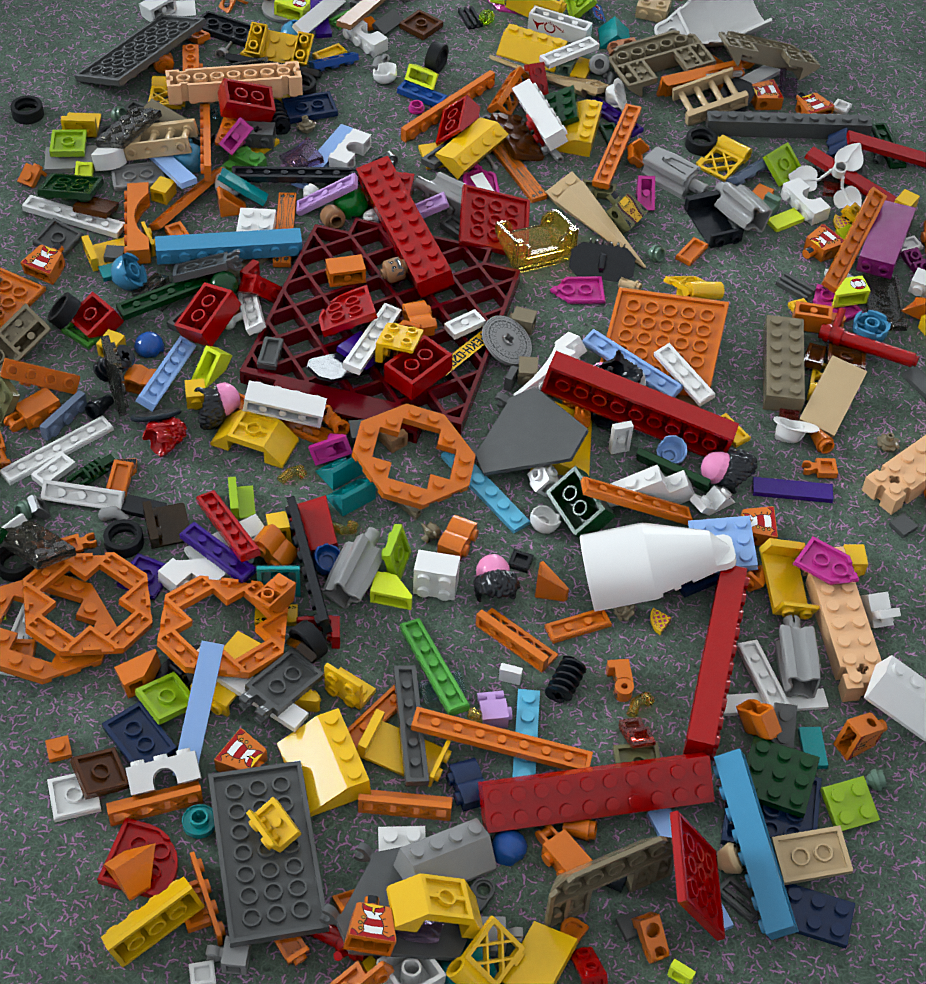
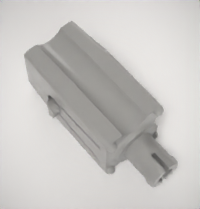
M658 146L644 156V168L641 175L655 176V185L678 198L684 199V196L691 191L696 194L709 191V185L698 180L697 175L701 167Z
M438 172L435 179L431 181L422 176L416 178L414 188L424 192L425 199L442 192L445 193L449 208L439 213L447 217L453 214L460 219L462 186L465 183L441 172Z
M719 182L716 184L714 190L719 191L720 198L717 199L714 206L743 229L750 230L753 228L757 232L762 233L773 212L772 209L745 185L735 186L730 182Z
M373 527L366 529L364 534L358 535L354 542L348 541L344 544L322 590V593L343 609L349 608L352 602L358 603L361 601L383 561L381 557L382 549L376 547L381 534Z
M788 615L783 619V624L780 625V639L775 642L781 687L786 697L803 695L806 698H815L821 680V664L819 663L815 630L813 626L801 628L800 618L794 615L793 622L792 615Z

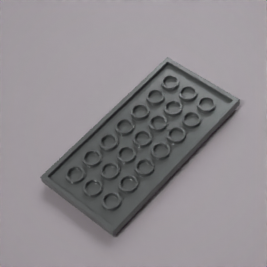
M161 14L75 74L76 81L122 87L126 85L127 81L137 77L138 73L148 69L149 65L158 62L160 57L169 54L170 50L180 46L181 42L191 38L192 34L201 31L207 22L205 18Z
M301 760L208 774L230 948L329 932V925L319 921L326 904ZM272 797L279 801L302 833L281 853L274 849L268 850L261 842L263 836L260 832L254 831L249 825L248 821L251 819L246 814L249 809L256 812Z

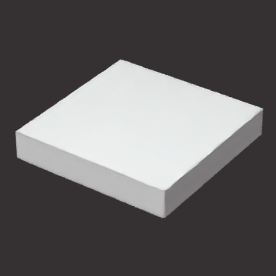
M75 773L47 780L54 822L102 811L99 797L85 800Z

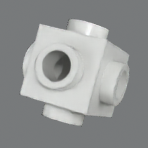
M552 465L534 467L527 474L532 489L545 497L548 496L546 491L559 480L558 472Z

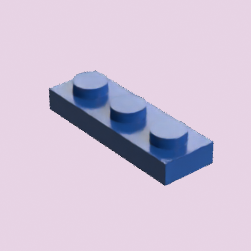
M348 52L308 61L309 68L323 71L325 67L337 68L340 67L339 64L343 63L345 65L354 64V61L359 60V54Z
M404 80L397 87V94L413 100H420L431 107L447 98L445 94Z

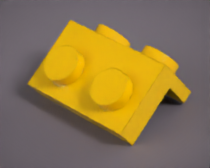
M274 797L256 812L250 809L246 812L251 819L248 821L249 825L257 833L260 832L263 836L261 842L268 850L274 849L281 853L302 834L279 801Z

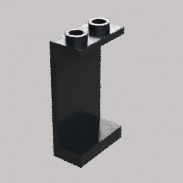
M718 190L686 196L684 205L685 211L710 248L737 244L742 241L744 233L742 227L733 229L727 217L714 206L720 197Z

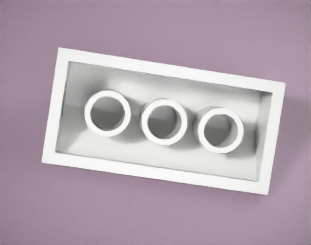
M891 655L876 664L864 699L926 742V679Z

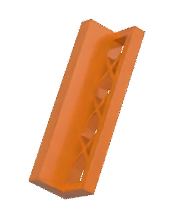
M521 66L509 73L486 109L489 113L499 110L501 113L512 115L519 103L512 88L522 83L521 76L525 80L530 79V76ZM510 95H513L514 101H511ZM503 104H507L508 111L503 106Z
M491 608L488 612L481 609L476 614L475 626L541 673L558 657L555 651L495 609Z
M197 780L106 803L112 827L123 824L125 817L140 820L204 802L201 786Z
M371 790L372 795H358V813L443 821L451 820L453 797Z

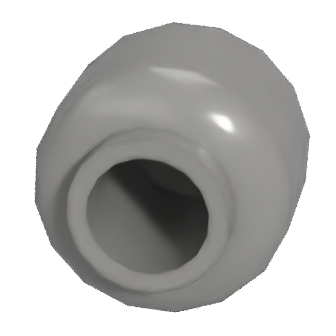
M595 54L589 61L590 71L596 75L606 73L610 66L608 58L603 54Z

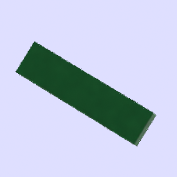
M886 123L872 124L871 131L875 138L896 144ZM887 156L884 157L890 169L906 168L907 166L904 161Z
M643 448L638 449L636 453L638 462L649 467L658 465L662 473L669 476L684 470L693 487L706 493L709 492L711 488L710 479Z

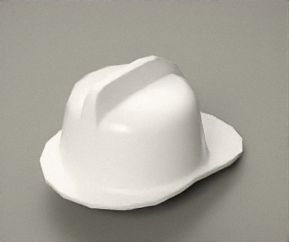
M616 78L614 83L606 88L605 100L614 108H620L623 111L627 103L626 91L623 82Z
M778 416L773 419L777 423L775 439L782 442L797 443L806 433H816L819 431L818 426L808 422L790 420Z

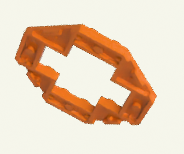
M410 404L401 405L361 421L351 455L355 462L358 461L362 466L363 473L371 483L375 484L379 495L383 499L421 510L429 507L431 503L441 502L450 498L452 494L468 490L476 457L475 453L444 414ZM402 423L438 433L439 438L436 449L455 454L450 478L446 479L430 474L426 489L388 478L392 462L372 457L378 433L381 432L398 437Z
M105 552V555L75 553V556L52 554L23 578L25 632L59 657L123 654L152 628L153 620L147 574L115 552ZM101 570L129 589L119 599V605L132 614L108 636H105L89 625L74 638L45 618L56 607V601L43 592L68 571L86 582L97 571Z
M63 575L44 591L81 603L76 614V620L94 625V628L105 636H108L117 628L91 583ZM23 580L0 586V624L13 601L24 604ZM0 628V671L42 685L52 682L53 678L62 675L67 677L81 672L83 668L102 665L106 654L64 657L55 655L51 663L13 651L12 648L17 640L18 633Z
M199 575L165 594L157 646L185 673L195 674L199 652L179 634L191 627L193 620L183 610L211 594H214L226 606L244 597L267 617L266 620L255 626V633L265 642L236 659L223 650L218 676L249 679L266 669L284 654L288 607L280 613L268 610L253 601L252 596L264 586L261 581L251 580V583H241L239 579L221 577V580L209 579V576Z

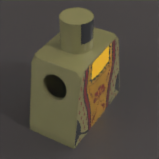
M614 190L607 196V199L612 204L607 210V214L622 235L629 231L648 212L630 193L620 198Z

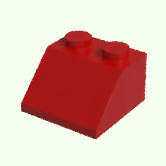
M93 291L81 302L77 314L71 321L88 338L103 336L108 329L115 331L124 322L119 314Z

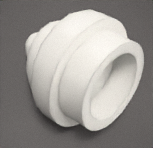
M309 183L308 186L306 185L303 188V197L319 189Z
M369 209L363 214V220L380 222L374 209Z

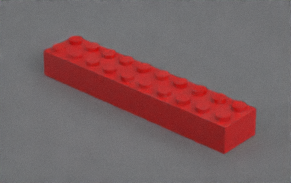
M385 156L356 168L359 182L399 258L405 260L408 274L420 297H425L454 285L453 274L449 264L390 158Z
M556 351L552 358L541 388L543 393L618 423L631 421L634 426L633 429L663 440L666 436L676 435L685 441L688 451L703 457L711 452L727 453L734 441L739 423L559 351Z
M734 566L719 573L683 754L703 752L710 755V760L714 761L721 737L719 736L720 730H722L724 721L723 714L727 704L726 697L731 683L730 676L734 666L733 659L737 650L736 643L740 633L739 626L743 617L742 610L750 579L746 577L747 568Z
M703 752L478 782L482 824L488 833L715 802L710 755Z

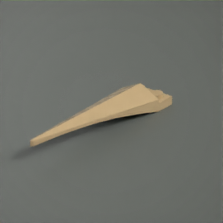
M489 55L490 59L501 64H504L506 66H509L513 69H516L519 66H521L506 61L504 59L498 58L496 56ZM546 72L548 83L562 89L574 85L576 94L585 97L587 94L596 96V94L605 93L606 88L610 86L594 79L568 77Z
M572 171L545 191L547 197L558 207L609 243L612 241L613 246H616L617 242L620 243V247L626 244L625 248H628L636 258L635 263L646 269L645 264L585 183Z

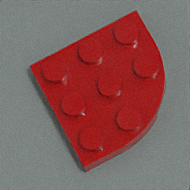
M367 285L339 295L330 301V305L326 310L323 309L321 311L319 323L324 337L336 335L338 332L353 329L357 325L369 323L378 318Z
M125 817L105 863L125 850L156 843L151 888L140 895L151 898L166 890L176 880L178 874L177 852L169 836L164 831L154 825ZM103 865L97 878L98 884L121 890Z

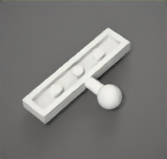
M238 294L239 301L242 304L240 306L242 312L234 315L225 329L231 330L237 322L244 320L249 336L261 332L266 328L259 297L255 294Z

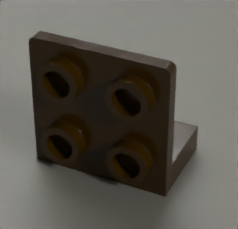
M151 500L142 502L151 549L184 543L180 539L179 534L189 526V521L183 502L152 508Z

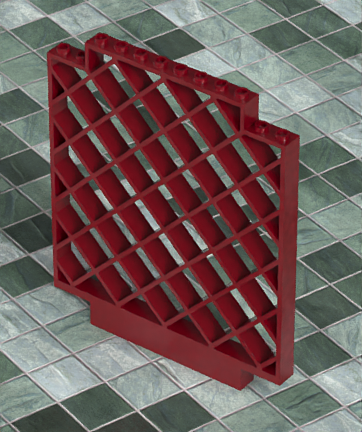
M355 218L349 231L315 224L265 320L266 328L259 332L240 369V382L247 385L249 380L261 382L271 386H279L284 389L327 398L326 405H330L332 411L347 422L349 420L368 419L404 404L417 407L428 404L432 411L444 414L461 435L492 356L485 345L464 361L469 360L476 368V371L458 377L454 370H452L449 374L445 375V378L448 380L447 382L426 389L413 400L408 397L398 399L392 390L394 387L384 381V377L377 369V367L384 365L393 358L392 350L389 357L386 356L383 363L377 362L371 367L369 375L373 380L372 382L353 389L348 380L345 379L337 381L341 388L337 389L328 386L333 384L332 382L317 379L315 376L308 378L302 368L307 366L311 358L338 353L336 351L337 346L354 334L349 329L339 332L343 337L342 339L323 345L317 337L323 334L319 321L308 324L304 315L321 309L326 310L330 305V301L334 298L367 285L369 292L380 289L385 295L384 298L373 301L376 314L384 303L402 310V304L423 299L431 307L432 318L438 319L443 326L444 323L452 320L449 314L463 309H467L468 312L475 309L486 321L494 316L507 317L520 283L521 270L490 263L492 248L480 246L467 247L458 245L459 241L432 235L448 264L463 260L469 268L452 273L454 285L422 298L409 274L406 273V277L403 280L408 279L413 288L395 293L390 286L395 283H389L386 279L383 280L380 271L376 267V265L382 264L385 260L399 257L381 223ZM322 240L329 241L330 243L324 244ZM379 241L384 247L368 254L362 248V246ZM350 250L354 255L362 254L366 271L371 276L366 279V283L344 285L327 293H323L318 286L328 282L326 268L313 273H309L305 268L306 265L324 260L326 263L325 259L334 258L333 256ZM478 279L484 286V288L467 293L462 284ZM493 279L502 280V281H500V282H498V283H495V282L493 281ZM307 289L314 296L298 303H294L290 298V295ZM451 289L456 295V298L439 303L434 297V294ZM494 299L500 306V308L483 313L477 304ZM402 311L400 318H398V320L396 321L397 324L404 320ZM294 319L299 328L279 335L274 326ZM444 328L435 331V335L428 336L437 344L453 340ZM265 336L284 339L281 352L284 360L278 362L276 370L257 368V361ZM465 336L454 340L459 347L468 342ZM308 340L314 348L295 356L288 349L289 346ZM293 372L297 379L283 375ZM382 393L386 400L375 398L372 396ZM457 393L464 404L445 410L438 399ZM402 423L400 430L404 429L408 433V442L417 444L422 429Z

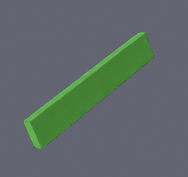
M420 618L401 623L400 629L447 714L454 716L469 711L470 704Z

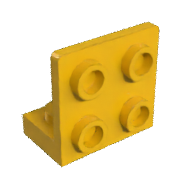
M69 112L67 116H61L62 130L87 129V137L98 136L101 122L100 113Z
M387 322L376 341L375 362L383 363L386 356L389 357L391 349L413 353L423 335V330Z
M329 663L325 664L324 681L327 693L332 697L338 696L343 699L348 707H356L361 710L376 693V688L342 667L337 669Z

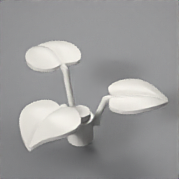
M861 143L850 144L838 150L835 155L833 168L829 169L819 178H817V171L807 165L798 167L788 175L790 181L800 177L810 187L809 192H812L817 188L816 181H821L832 173L833 177L841 179V190L837 191L834 195V205L840 209L844 208L847 204L851 206L856 202L861 207L862 199L859 190L854 186L844 188V175L846 171L854 172L862 167L863 154Z

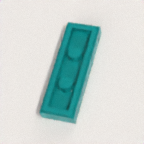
M222 168L217 178L218 181L259 205L264 206L269 195L268 193L227 169Z

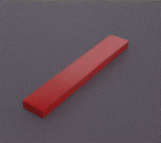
M850 130L846 134L848 145L861 143L862 150L926 168V152Z
M814 146L804 157L826 172L832 169L835 164L834 158ZM846 171L844 175V183L856 187L865 196H867L872 187H875L887 196L886 201L895 202L897 198L855 171Z
M215 490L196 497L201 509L241 563L261 555L259 547Z

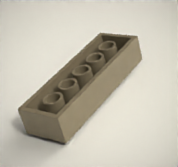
M767 315L763 328V410L801 414L805 401L804 319Z

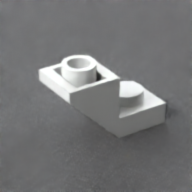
M715 485L706 495L694 494L689 499L701 513L709 516L735 503L731 498L732 493L728 489Z

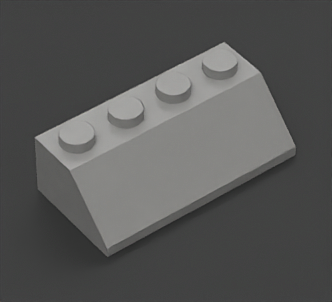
M477 818L401 847L393 865L403 880L423 873L465 879L466 882L489 874L497 868L490 835Z

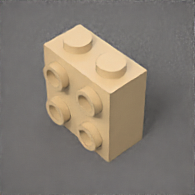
M639 0L635 18L659 23L667 19L672 0Z

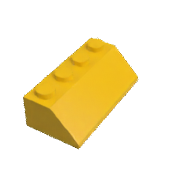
M509 24L503 32L496 55L524 64L540 62V55L566 46L568 41ZM545 66V70L555 73L556 66L550 69Z
M480 117L440 149L435 156L458 180L502 144L509 134L498 122Z
M183 876L181 879L173 881L160 894L151 897L148 903L140 909L132 911L118 925L110 927L101 936V939L109 953L123 968L205 906Z

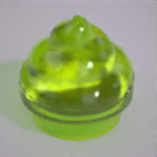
M484 9L479 14V20L484 25L492 24L495 19L494 13L489 9Z

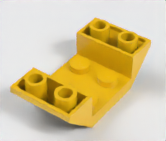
M251 22L244 53L254 58L279 63L298 61L299 66H307L314 34L298 31L296 36L269 30L267 24Z
M243 409L226 417L210 442L211 446L229 451L233 443L264 452V463L283 469L298 444L299 438L280 419L242 411Z
M419 873L391 884L386 888L395 930L418 932L425 920L459 924L461 937L474 939L483 926L476 896L465 879Z

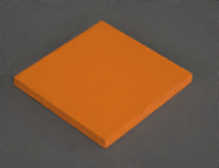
M0 267V277L3 279L0 283L1 328L25 303L30 307L46 291V287Z

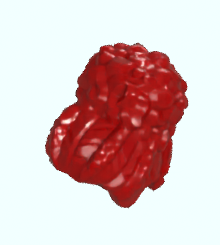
M175 417L162 419L159 422L150 421L146 425L142 439H149L152 451L163 457L187 436V427L183 421Z

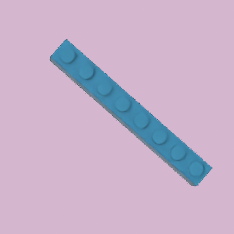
M300 228L155 236L157 265L182 263L227 251L229 253L236 249L240 250L239 259L299 256L302 250Z
M740 748L715 756L716 765L713 766L716 778L721 780L722 786L719 787L722 799L727 800L728 808H725L728 820L730 822L733 821L735 829L732 830V835L735 843H739L741 851L738 852L742 866L746 865L748 873L745 874V879L748 887L753 889L755 895L751 897L755 910L760 912L761 919L758 920L762 934L766 933L771 940L799 932L746 757Z

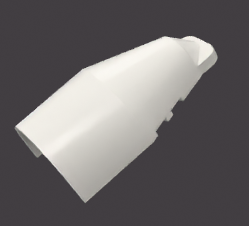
M688 0L667 19L657 23L654 27V34L658 35L677 30L683 35L695 34L705 47L724 46L718 36L719 32L727 34L728 31L752 35L770 27L773 20L769 18L764 21L753 0Z
M637 523L580 535L583 562L595 612L659 599L667 591L672 589L677 591L681 589V585L691 580L694 583L718 571L731 569L737 563L731 537L724 534L715 536L709 530Z

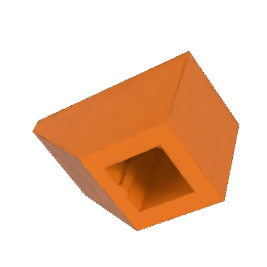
M278 573L252 596V600L268 610L281 613L294 602L296 583Z
M153 649L114 667L118 680L128 699L136 696V688L154 681L161 663L156 649Z

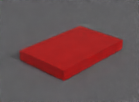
M326 495L299 503L298 507L311 554L313 555L315 549L325 543L339 547Z

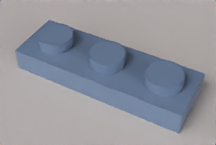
M763 158L727 178L726 181L738 186L743 184L746 178L750 179L756 176L757 171H764L768 167Z
M77 391L39 426L43 439L49 441L52 437H56L60 430L66 424L69 425L79 412L85 411L87 400L84 392Z

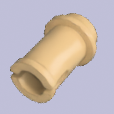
M621 277L618 288L641 290L642 283L638 280L632 281Z

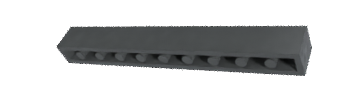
M714 110L707 111L704 126L712 129L717 136L828 139L829 134L846 127L850 131L870 136L872 122L870 115Z

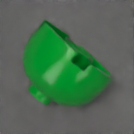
M359 187L333 200V205L338 206L344 212L345 219L347 220L351 219V216H361L368 208L367 197Z

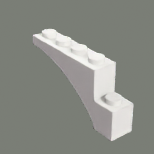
M567 332L555 341L552 354L543 367L513 395L515 396L533 387H537L541 391L547 370L556 351L580 360L579 357L587 352L580 336Z
M658 465L610 483L677 504L690 501L689 499L694 495L692 484L684 470L664 477ZM607 502L610 507L618 506L616 504Z
M172 558L158 570V582L162 583L169 591L180 587L199 575L209 576V579L221 580V577H232L207 558L175 560ZM252 558V559H250V560H247V561L252 564L253 561H254V558Z

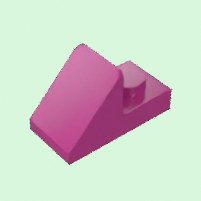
M240 117L220 141L219 145L233 155L246 143V138L254 128Z
M638 175L635 197L648 211L655 210V176Z
M330 433L327 440L309 445L308 447L315 466L352 454V448L345 434Z

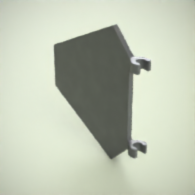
M533 387L512 397L498 392L494 398L499 400L497 406L504 409L480 448H476L469 443L467 444L475 453L483 474L486 476L570 462L573 460L589 431L537 387Z
M360 842L354 859L360 862L368 861L369 864L342 914L334 906L326 904L322 911L323 914L319 919L320 922L326 925L335 924L343 942H345L356 903H364L366 896L376 895L379 897V905L390 907L386 888L403 880L393 866L401 847L374 852L367 843ZM425 920L418 932L395 930L396 944L390 957L453 961L460 957L468 938L461 937L459 924ZM347 950L348 954L352 955L382 956L359 951Z

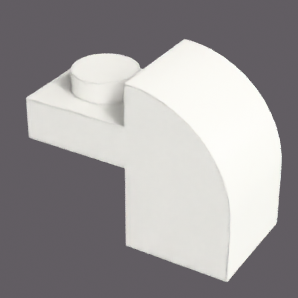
M116 140L111 147L97 148L91 154L95 171L113 170L127 163L123 147H121V144H124L123 140Z
M888 592L860 596L870 627L872 628L894 625L893 617L901 616L900 608H891Z

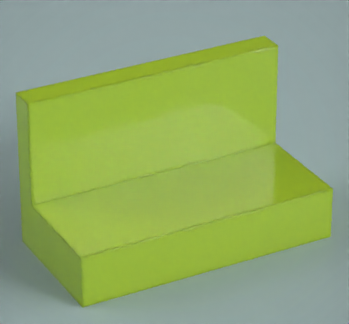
M228 477L230 510L236 519H246L256 514L253 485L237 487L236 477Z

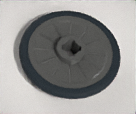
M177 407L155 408L153 412L148 410L136 413L130 417V420L133 422L160 421L177 416L182 410Z

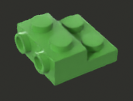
M242 146L233 155L229 153V160L220 167H224L232 172V166H267V160L263 153H255L250 147Z

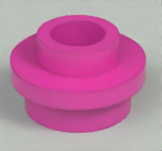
M413 100L410 102L408 110L412 114H421L424 112L425 107L422 101Z

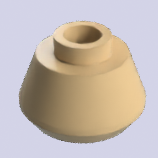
M728 842L717 852L718 869L720 871L723 870L726 874H740L745 868V865L742 866L738 855L740 849L736 844Z

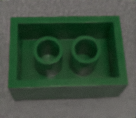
M574 466L546 491V494L574 536L580 538V535L600 531L616 515L606 501L583 495L580 481L583 476L590 477L585 471Z

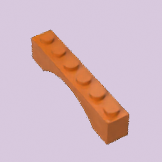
M148 182L127 183V191H124V210L126 212L124 213V221L127 223L124 224V244L127 247H124V254L132 253L139 259L137 261L139 264L151 263L149 237L143 234L137 227L140 217L150 207Z

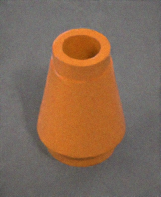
M821 429L816 433H809L818 452L827 454L833 450L835 445L833 438Z
M586 819L563 823L562 830L565 829L572 837L589 842V840L596 839L597 821Z

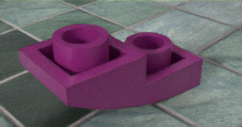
M918 247L901 252L900 255L903 261L914 274L917 268L926 270V259L923 258Z

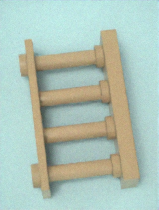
M733 67L672 88V100L681 99L687 110L685 114L687 126L705 121L707 111H734L748 106L749 95L747 91L738 92L731 81L733 79ZM725 83L732 95L723 98L717 85ZM710 88L717 101L708 103L702 93L703 90ZM696 94L702 106L694 109L687 96Z
M195 118L130 126L128 130L132 143L121 144V147H123L126 161L192 153L188 138L198 137L199 131Z

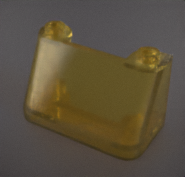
M558 209L549 210L544 213L540 225L513 231L511 223L507 220L496 222L495 233L510 265L514 269L521 270V272L569 261L571 250L577 246L579 229Z

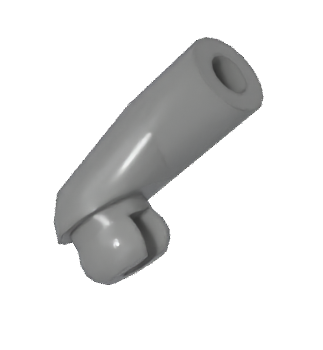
M383 54L382 56L375 57L370 70H377L380 63L389 62L390 56Z
M546 144L541 147L542 153L544 155L549 153L557 163L564 160V157L557 149L550 151Z
M117 506L103 507L98 512L99 519L104 522L114 518L116 520L130 518Z

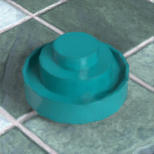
M205 804L189 807L182 816L184 832L196 839L206 838L211 835L215 830L213 809Z

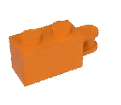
M796 301L792 318L804 319V331L819 333L822 324L827 325L829 323L833 325L837 313H833V306ZM844 315L843 320H842V323H841V325H840V327H842V328H844V324H843V323L846 321V316H845V315Z
M45 387L18 402L14 412L5 417L4 424L10 426L12 432H17L24 427L28 430L38 428L61 407L60 400Z
M550 824L545 825L543 830L535 832V837L542 845V860L548 867L552 866L556 870V875L592 861L565 829L558 833Z

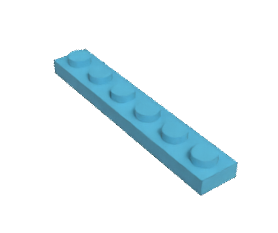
M443 452L441 458L452 469L455 454ZM474 463L469 488L513 534L530 525V520L487 476H484L483 472Z
M518 689L515 732L538 738L540 691ZM514 757L512 777L536 774V762Z

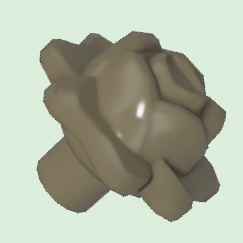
M304 115L296 128L302 131V133L308 134L313 131L317 123L309 120L308 116Z
M891 432L887 434L882 433L881 436L877 437V446L883 451L894 452L895 449L900 447L898 444L899 439L894 438L895 435Z
M432 521L427 525L421 524L424 535L421 538L423 541L428 543L430 539H440L441 529L439 526L432 523Z
M635 604L614 608V614L620 621L628 622L631 616L635 615Z

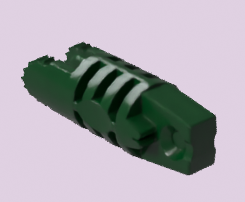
M112 454L102 459L98 457L69 475L66 480L70 483L81 477L83 481L78 484L88 486L110 471L108 467L113 465L115 458Z

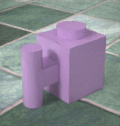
M504 691L477 693L480 723L498 728H508L509 720H512V709L507 707Z

